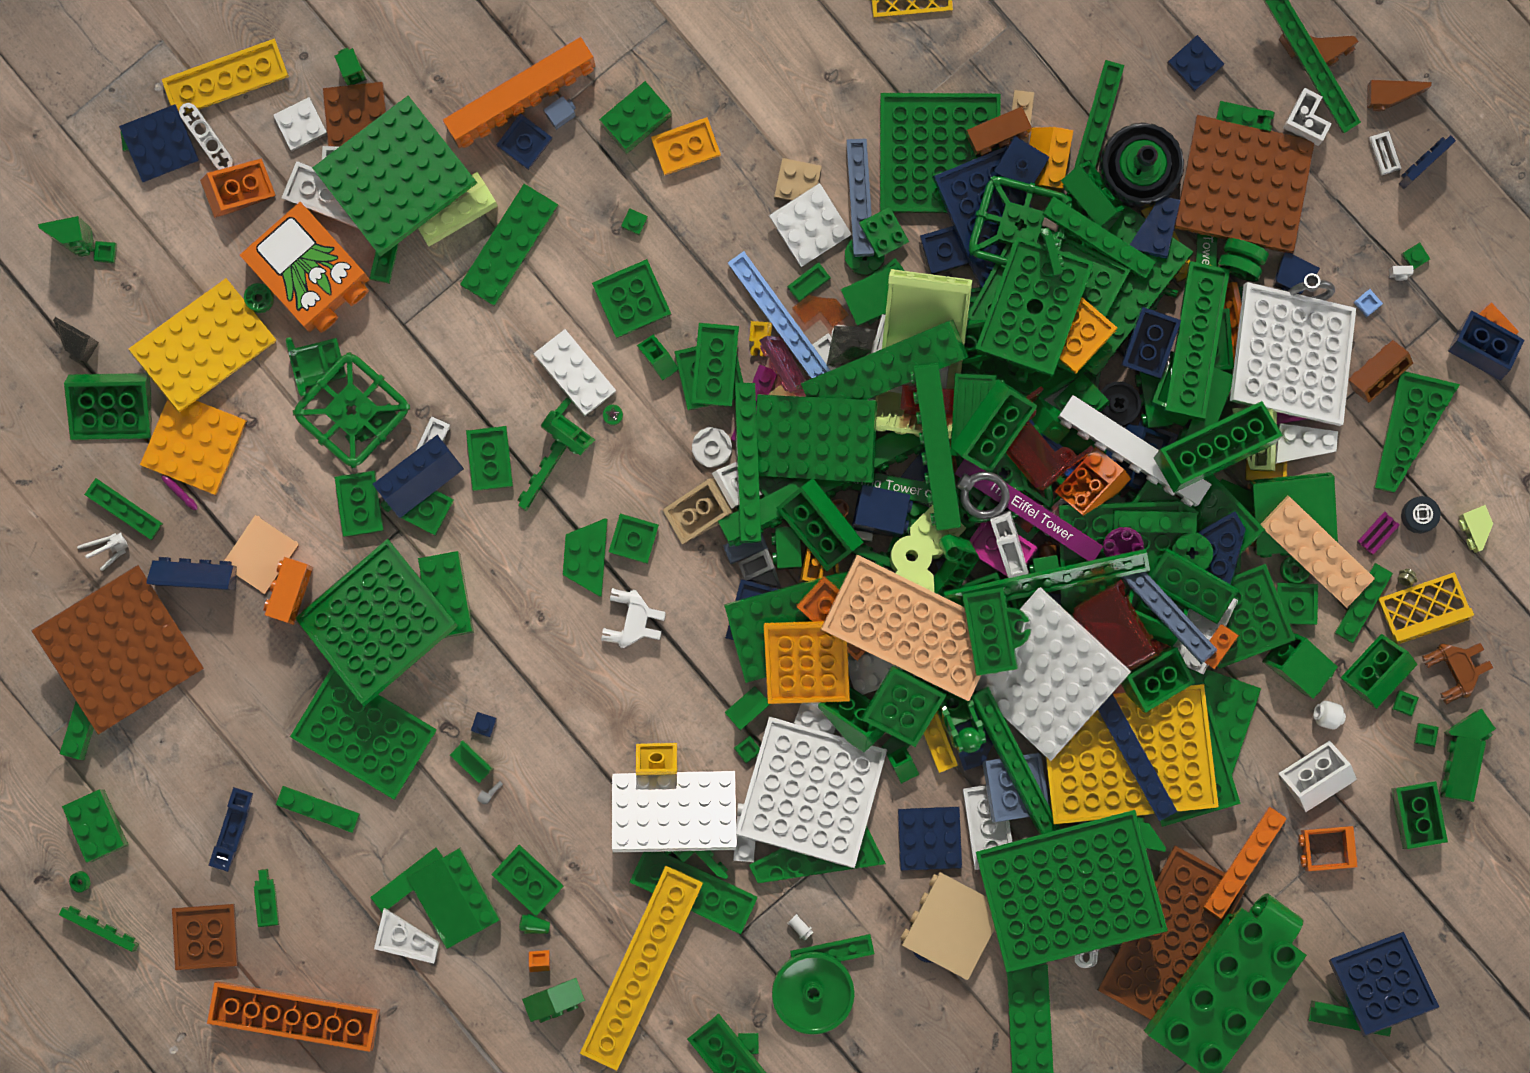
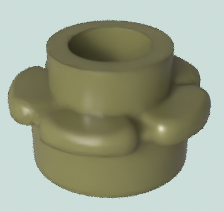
M1411 569L1399 571L1397 579L1404 586L1411 587L1414 582H1417L1416 573Z

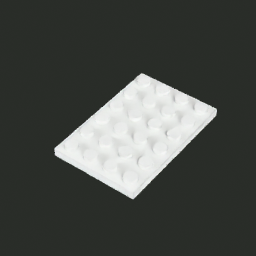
M735 771L677 772V775L612 774L613 853L736 850Z

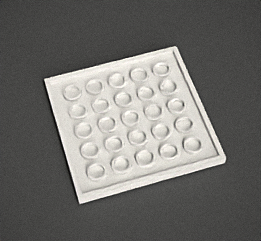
M1249 282L1245 283L1230 401L1249 406L1263 401L1267 409H1273L1275 412L1337 426L1343 425L1356 308L1299 294L1293 296L1287 291Z
M1040 587L1020 609L1030 619V621L1026 622L1024 631L1028 628L1032 629L1028 641L1018 649L1016 655L1018 669L1012 670L1009 674L997 672L981 675L975 690L979 691L989 687L1003 717L1051 761L1126 679L1131 671Z
M769 717L736 835L855 868L887 749L871 746L868 750L862 752L847 742L844 737Z

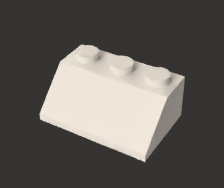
M1330 741L1279 773L1288 790L1305 812L1357 780L1351 764Z

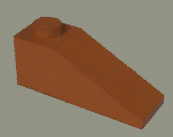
M1371 80L1367 85V108H1373V111H1385V109L1427 91L1432 86V82Z

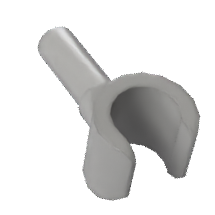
M499 781L489 793L482 790L477 798L478 801L482 804H488L494 793L503 783Z

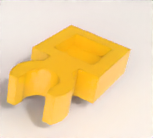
M751 321L749 341L754 342L750 350L752 356H757L759 349L760 356H767L768 351L765 342H771V322Z

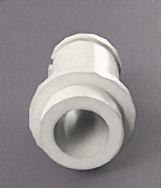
M797 914L787 923L798 933L799 939L802 938L804 941L813 933L812 927L809 928Z

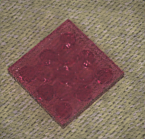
M765 336L759 341L762 344L760 349L765 356H769L772 362L770 366L776 374L780 375L782 379L780 383L786 392L789 391V393H804L801 383L806 380L781 337Z

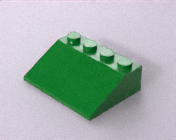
M147 373L68 375L64 382L70 440L143 439L152 437L150 376Z
M461 847L407 877L446 949L501 919Z

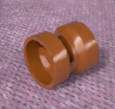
M842 499L832 501L844 518H846L849 512L847 502Z

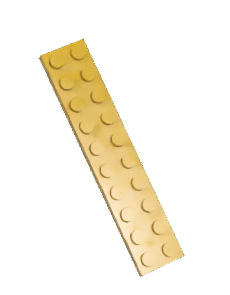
M667 865L665 866L580 1054L616 1071L618 1070L703 882Z

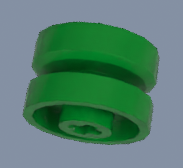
M1228 238L1223 249L1226 254L1221 255L1217 267L1229 269V275L1258 282L1262 274V269L1259 266L1266 263L1269 253L1253 243Z

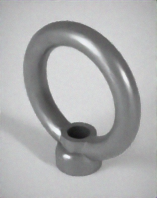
M1311 273L1304 278V282L1293 286L1288 292L1294 296L1306 289L1313 292L1318 288L1327 289L1324 293L1312 296V298L1326 301L1334 295L1335 286L1329 281L1320 280L1318 275ZM1312 282L1316 286H1309L1308 284Z
M978 472L971 476L964 473L957 483L956 487L961 490V503L965 510L974 517L980 519L994 518L1001 514L1009 503V488L1006 482L994 473ZM989 480L998 485L1001 490V501L998 506L992 510L982 511L976 509L970 503L968 494L975 482Z

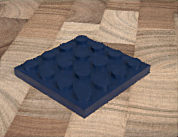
M1404 932L1329 960L1363 1037L1439 1008L1438 1002Z

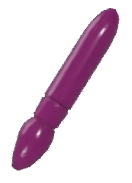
M163 474L161 476L163 482L185 502L187 507L197 510L195 501L169 476Z

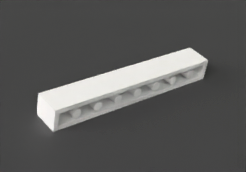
M1072 395L1058 416L1063 426L1068 429L1073 427L1078 431L1077 434L1085 440L1090 438L1095 441L1094 445L1102 451L1107 449L1112 452L1114 459L1119 462L1126 461L1130 464V469L1136 473L1143 472L1147 475V480L1155 485L1160 483L1164 486V491L1172 496L1177 494L1182 498L1181 501L1189 507L1199 505L1211 486L1209 482L1202 479L1174 493L1153 458L1159 450L1074 395Z

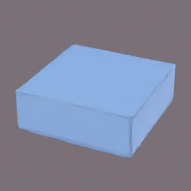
M1371 289L1353 302L1366 318L1383 304Z

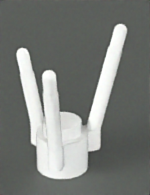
M114 533L111 536L79 545L77 549L80 550L107 542V545L85 556L88 559L109 548L113 553L117 551L100 568L101 571H104L119 556L126 553L125 548L129 547L121 533L117 535Z

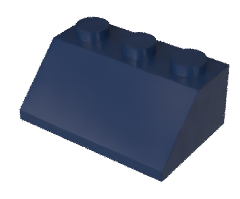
M1471 310L1455 335L1448 352L1501 381L1511 370L1524 343V339Z
M1126 425V430L1157 450L1169 444L1170 437L1146 427ZM1117 460L1116 463L1131 478L1123 488L1139 491L1147 480V475L1143 472L1136 473L1129 468V463L1124 460L1123 462Z

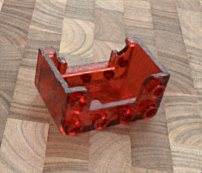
M1120 579L1080 602L1074 608L1073 617L1131 671L1158 656L1163 649L1158 641H1151L1153 636L1152 634L1149 635L1129 601L1130 597L1128 595L1124 596L1126 595L1124 591L1126 586Z

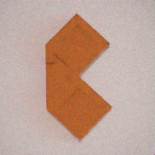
M808 295L792 307L804 324L820 312L832 327H835L849 316L839 301L834 298Z

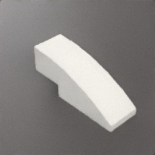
M1005 511L994 518H990L1008 578L1029 574L1011 511Z

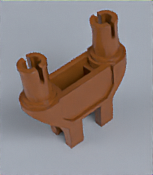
M1481 643L1467 649L1440 644L1437 650L1422 656L1423 662L1432 659L1424 663L1427 668L1445 661L1456 682L1455 687L1440 693L1441 698L1450 695V697L1443 700L1446 705L1461 697H1470L1479 675L1493 668L1490 661L1474 666L1470 658L1484 650Z

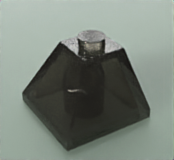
M55 317L53 319L65 351L70 354L69 358L77 363H80L81 360L87 363L99 342Z
M834 326L826 366L838 368L871 354L876 330L857 326Z

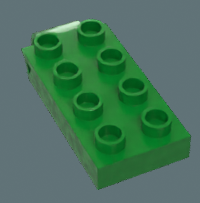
M1267 893L1262 895L1253 904L1249 912L1241 907L1234 914H1228L1143 1031L1199 1073H1222L1307 956L1292 945L1301 931L1303 918Z

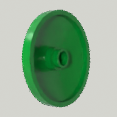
M806 952L792 957L782 965L773 981L772 999L778 1016L787 1026L800 1033L822 1034L833 1030L847 1018L854 1003V984L849 971L838 959L825 953Z

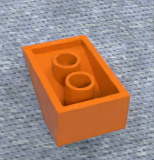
M262 158L206 173L200 180L214 218L236 212L276 196Z

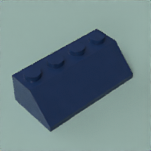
M436 435L374 482L373 486L396 515L401 518L463 471L464 468L441 438Z
M159 557V561L152 560L146 584L236 590L237 566L232 565L231 561H219L218 565L211 564L212 560L199 559V563H191V559L179 558V562H171L169 557Z

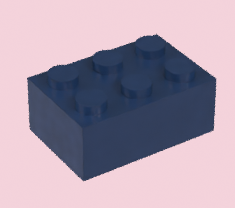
M1141 307L1121 366L1161 378L1181 320Z

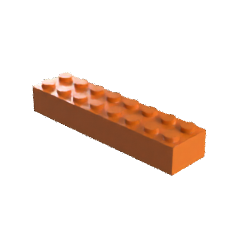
M579 37L444 118L443 122L458 148H467L474 143V139L479 136L481 138L487 136L494 127L504 126L509 118L513 116L518 117L520 113L523 114L525 112L524 109L529 106H537L544 97L548 95L551 97L560 91L559 88L564 85L570 86L577 81L576 78L579 76H586L593 72V68L596 67L594 57L583 39Z
M218 981L214 982L207 1024L370 1052L374 1047L380 1009Z

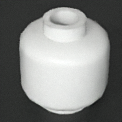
M1323 701L1317 704L1313 713L1317 725L1332 730L1342 725L1346 718L1343 707L1330 701Z

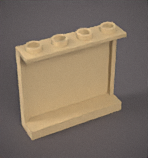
M939 872L938 875L934 874L928 884L932 887L928 894L924 892L919 901L922 906L919 911H914L910 922H912L910 929H905L900 938L903 941L901 945L968 980L995 929L990 906L986 896Z

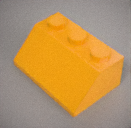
M1058 127L1032 128L1029 145L1049 156L1048 161L1034 182L1035 186L1062 192L1063 183L1061 180L1066 175L1074 130Z

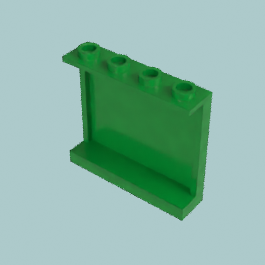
M1331 472L1249 480L1250 489L1253 494L1254 518L1260 524L1288 495L1338 542L1335 476ZM1266 531L1255 540L1256 548L1253 549L1256 555H1260L1261 558L1272 557V554L1279 553L1281 556L1290 555Z

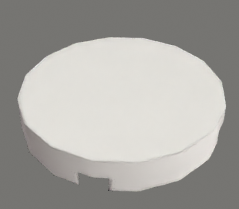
M708 427L701 430L694 437L692 453L701 465L708 468H716L723 465L729 459L732 453V443L729 436L723 430Z

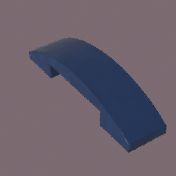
M233 787L222 829L208 866L229 872L248 818L253 798L252 792Z

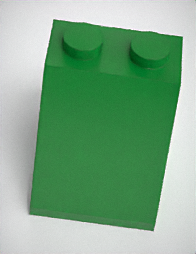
M1293 633L1296 640L1271 649L1262 662L1302 694L1314 699L1321 692L1325 683L1333 677L1338 666L1307 638Z

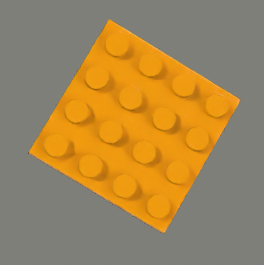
M167 399L140 465L216 495L247 421L197 400L178 413Z
M824 621L764 623L768 704L850 701L847 642L821 630Z

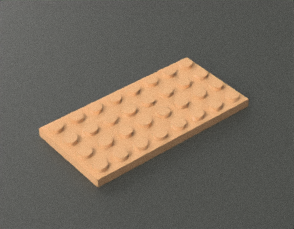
M856 555L821 630L969 701L981 675H976L965 607Z

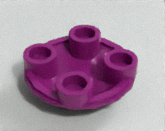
M1119 527L1112 530L1103 542V552L1106 557L1144 549L1141 535L1129 527Z

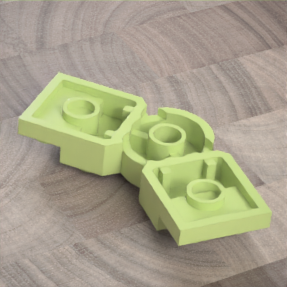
M932 505L910 527L908 531L909 536H905L895 543L890 554V564L896 574L934 592V577L928 568L932 559H939L943 555L939 546V540L948 534L959 537L966 530V527L961 523L959 528L936 530V525L932 526L930 513H934ZM913 554L916 557V560L909 561L907 560L906 555Z

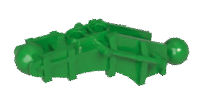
M925 681V683H927V684H929V685H931V686H933V687H935V688H937V689H939V690H941V691L944 690V689H942V688H940V687H938V686H935V685H933V684H931V683ZM944 692L946 697L937 712L942 720L944 729L951 739L953 747L957 748L959 753L976 752L982 744L986 743V735L983 731L982 721H978L973 700L966 701L950 692ZM970 721L972 727L964 728L958 734L955 727Z

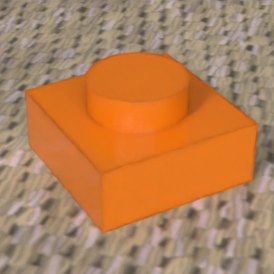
M549 950L529 952V972L550 971Z

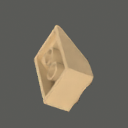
M710 478L664 508L663 511L682 544H685L719 525V520L738 511L736 507L731 509L715 478Z

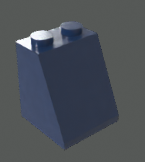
M862 485L858 492L852 528L857 531L877 535L901 537L903 532L907 533L909 525L906 516L907 513H911L913 501H910L911 495Z

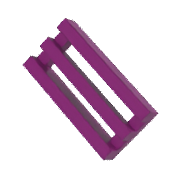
M1385 511L1357 541L1371 555L1381 547L1400 525L1392 517L1388 516V513ZM1385 518L1387 521L1373 535V537L1367 543H1365L1364 540ZM1391 524L1392 527L1371 549L1370 545L1379 537V535L1388 527V525Z

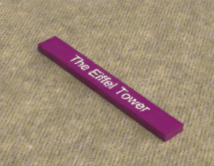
M964 458L954 474L961 478L964 473L971 476L978 472L987 471ZM980 480L974 483V487L1000 503L1001 490L997 484L989 480ZM1007 484L1010 498L1006 508L1086 560L1096 559L1103 548L1101 544Z

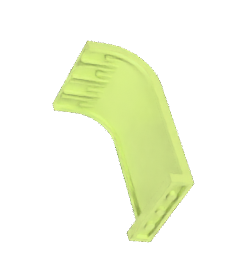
M891 269L888 281L889 288L882 349L950 320H954L963 345H965L972 280ZM963 360L949 365L944 399L949 439H951L955 373L961 374ZM887 391L876 396V431L890 430L897 434L912 433L919 437V433L923 432L922 424L918 425L916 412H920L919 404L914 402V395Z

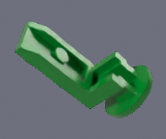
M710 850L673 851L683 863L695 852L718 877L724 879L729 877L726 874L728 869L721 861L716 863L712 859L714 854ZM664 851V854L667 856L672 851Z

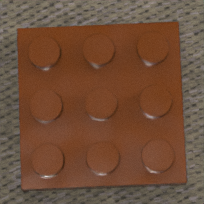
M383 82L323 88L328 146L340 147L386 112Z
M235 904L172 908L175 970L238 966Z

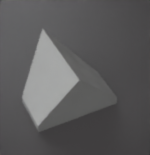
M768 549L738 562L746 581L782 589Z

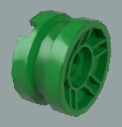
M254 283L245 290L244 302L254 312L265 313L273 306L274 296L266 285ZM257 294L263 297L259 302L256 300Z
M1292 556L1286 558L1281 563L1280 574L1287 583L1303 582L1310 575ZM1293 566L1299 567L1297 573L1292 572Z

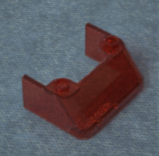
M1041 386L1026 398L1034 402L1044 389ZM1035 409L1006 453L1034 487L1043 490L1080 464L1094 448L1091 445L1078 456L1067 447H1062L1055 452L1029 422L1036 414Z

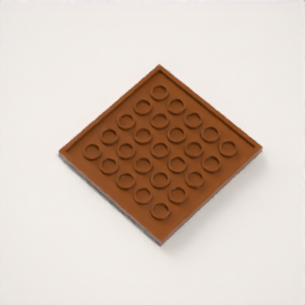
M1197 115L1174 228L1225 240L1228 238L1240 239L1262 248L1293 254L1314 142L1297 136L1265 131Z
M136 565L31 630L98 735L204 669L150 584H146L147 578L139 565Z

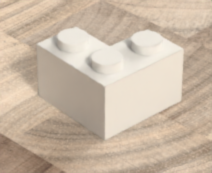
M1304 88L1283 129L1312 141L1315 145L1319 146L1332 124L1314 115L1322 96Z

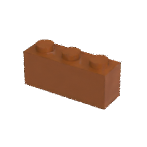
M1021 106L968 129L966 136L975 156L979 154L984 156L991 153L993 148L1008 146L1014 136L1021 140L1027 138L1032 127Z
M1392 340L1373 358L1369 359L1362 368L1353 373L1348 381L1352 390L1370 403L1414 363L1409 352Z

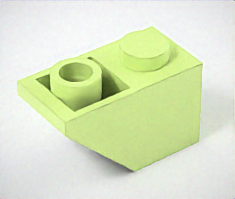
M1486 505L1459 516L1458 524L1461 530L1465 531L1468 537L1466 539L1467 545L1474 553L1483 550L1493 526Z

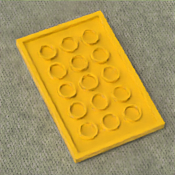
M225 278L128 349L178 413H180L274 344L276 339L254 311L247 307L241 295Z

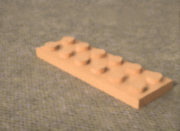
M1288 495L1261 523L1265 531L1346 608L1375 579Z

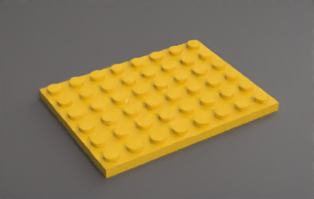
M1204 684L1191 685L1146 713L1126 693L1113 694L1176 810L1188 811L1217 808L1218 798ZM1098 710L1053 760L1050 761L1046 757L1054 824L1098 820L1136 810L1137 816L1155 814Z

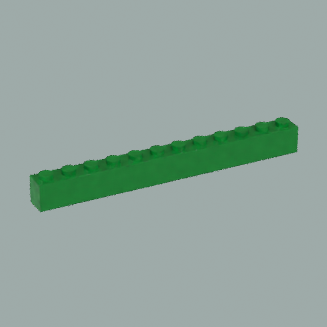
M894 431L875 440L874 473L878 471L882 473L888 470L890 465L896 462L899 464L907 460V456L923 452L925 444L921 445L920 438L915 434H897ZM801 478L760 499L761 534L764 532V529L768 527L774 528L782 523L784 517L776 507L811 479ZM814 479L829 499L833 498L841 490L847 491L851 489L855 483L852 481ZM738 510L718 521L719 527L730 547L743 544L740 543Z

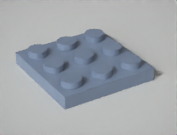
M1041 753L1023 755L1049 805ZM1002 760L983 761L992 823L1030 817Z

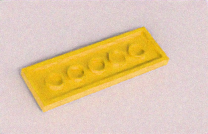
M274 38L161 80L170 105L176 104L178 110H180L183 104L191 103L199 110L288 78L289 75ZM186 107V113L184 115L193 112L194 109H189L188 107Z

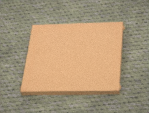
M255 515L224 561H231L232 565L237 566L236 575L258 589L261 593L266 594L273 580L279 574L277 572L279 561H283L284 557L290 558L299 544Z

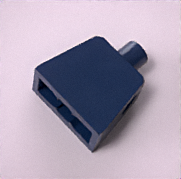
M1285 252L1281 257L1273 285L1280 288V290L1288 292L1293 286L1304 282V278L1308 274H1317L1320 268L1291 253Z

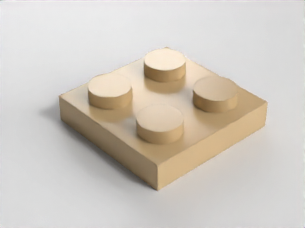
M782 158L774 198L792 201L818 184L822 166Z

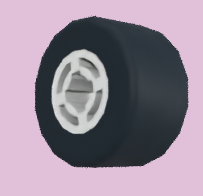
M1425 496L1409 500L1401 512L1404 526L1409 531L1418 534L1429 532L1435 528L1441 516L1438 504L1433 499Z

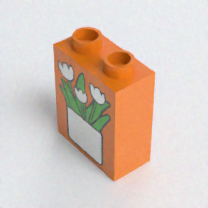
M301 202L295 205L240 254L241 258L309 333L315 328L320 333L326 331L337 321L338 316L334 311L345 301L350 306L355 305L369 291L364 285L370 280L365 272Z

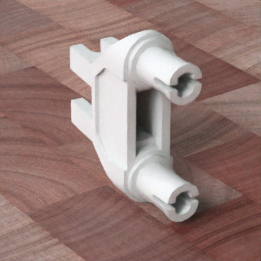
M612 588L611 593L619 595V597L611 595L610 601L627 604L629 606L624 630L619 632L604 628L603 634L611 636L602 635L601 641L617 643L621 646L620 648H625L643 637L660 640L662 632L646 628L647 620L652 618L664 621L666 613L650 609L636 590L626 592Z

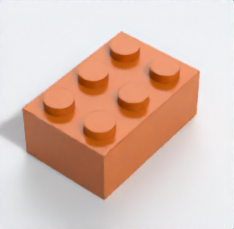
M284 557L283 561H279L277 580H273L270 587L272 592L270 600L267 599L264 604L263 611H266L265 616L288 624H295V618L298 615L313 571L312 566Z

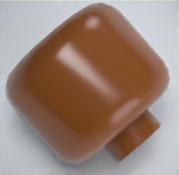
M1045 541L1044 544L1038 547V558L1055 555L1059 558L1058 546L1052 544V541Z

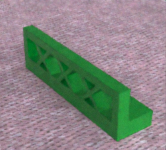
M1311 1000L1308 1021L1361 1031L1349 1007ZM1392 1026L1373 1034L1390 1037Z

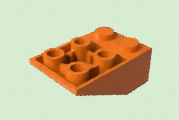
M1095 447L1054 492L1084 516L1117 495L1131 478L1121 466L1099 448Z

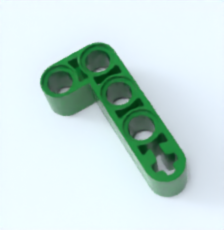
M951 534L945 535L939 540V546L946 560L934 576V593L944 598V592L959 589L979 559L970 541Z

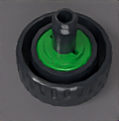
M1141 122L1121 128L1108 140L1100 157L1099 172L1105 186L1114 197L1122 201L1127 207H1135L1137 209L1153 207L1160 199L1169 198L1181 181L1184 172V159L1180 144L1171 133L1156 124Z

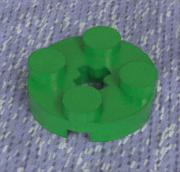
M852 239L846 246L845 262L855 274L861 276L872 275L883 265L885 255L878 258L874 252V256L863 260L862 257L853 256Z
M1200 533L1183 534L1174 542L1171 550L1204 570L1208 568L1213 558L1212 545ZM1191 547L1198 551V555H1195L1193 559L1190 558V555H1186V552L1190 551Z

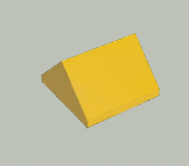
M677 743L636 744V775H677Z

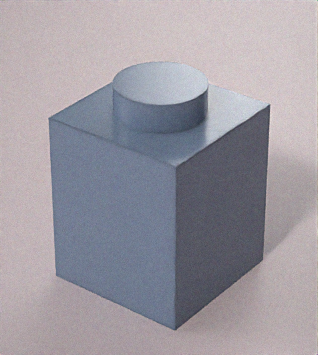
M564 96L543 109L546 117L556 130L576 117L574 112L576 107L570 99L566 101Z

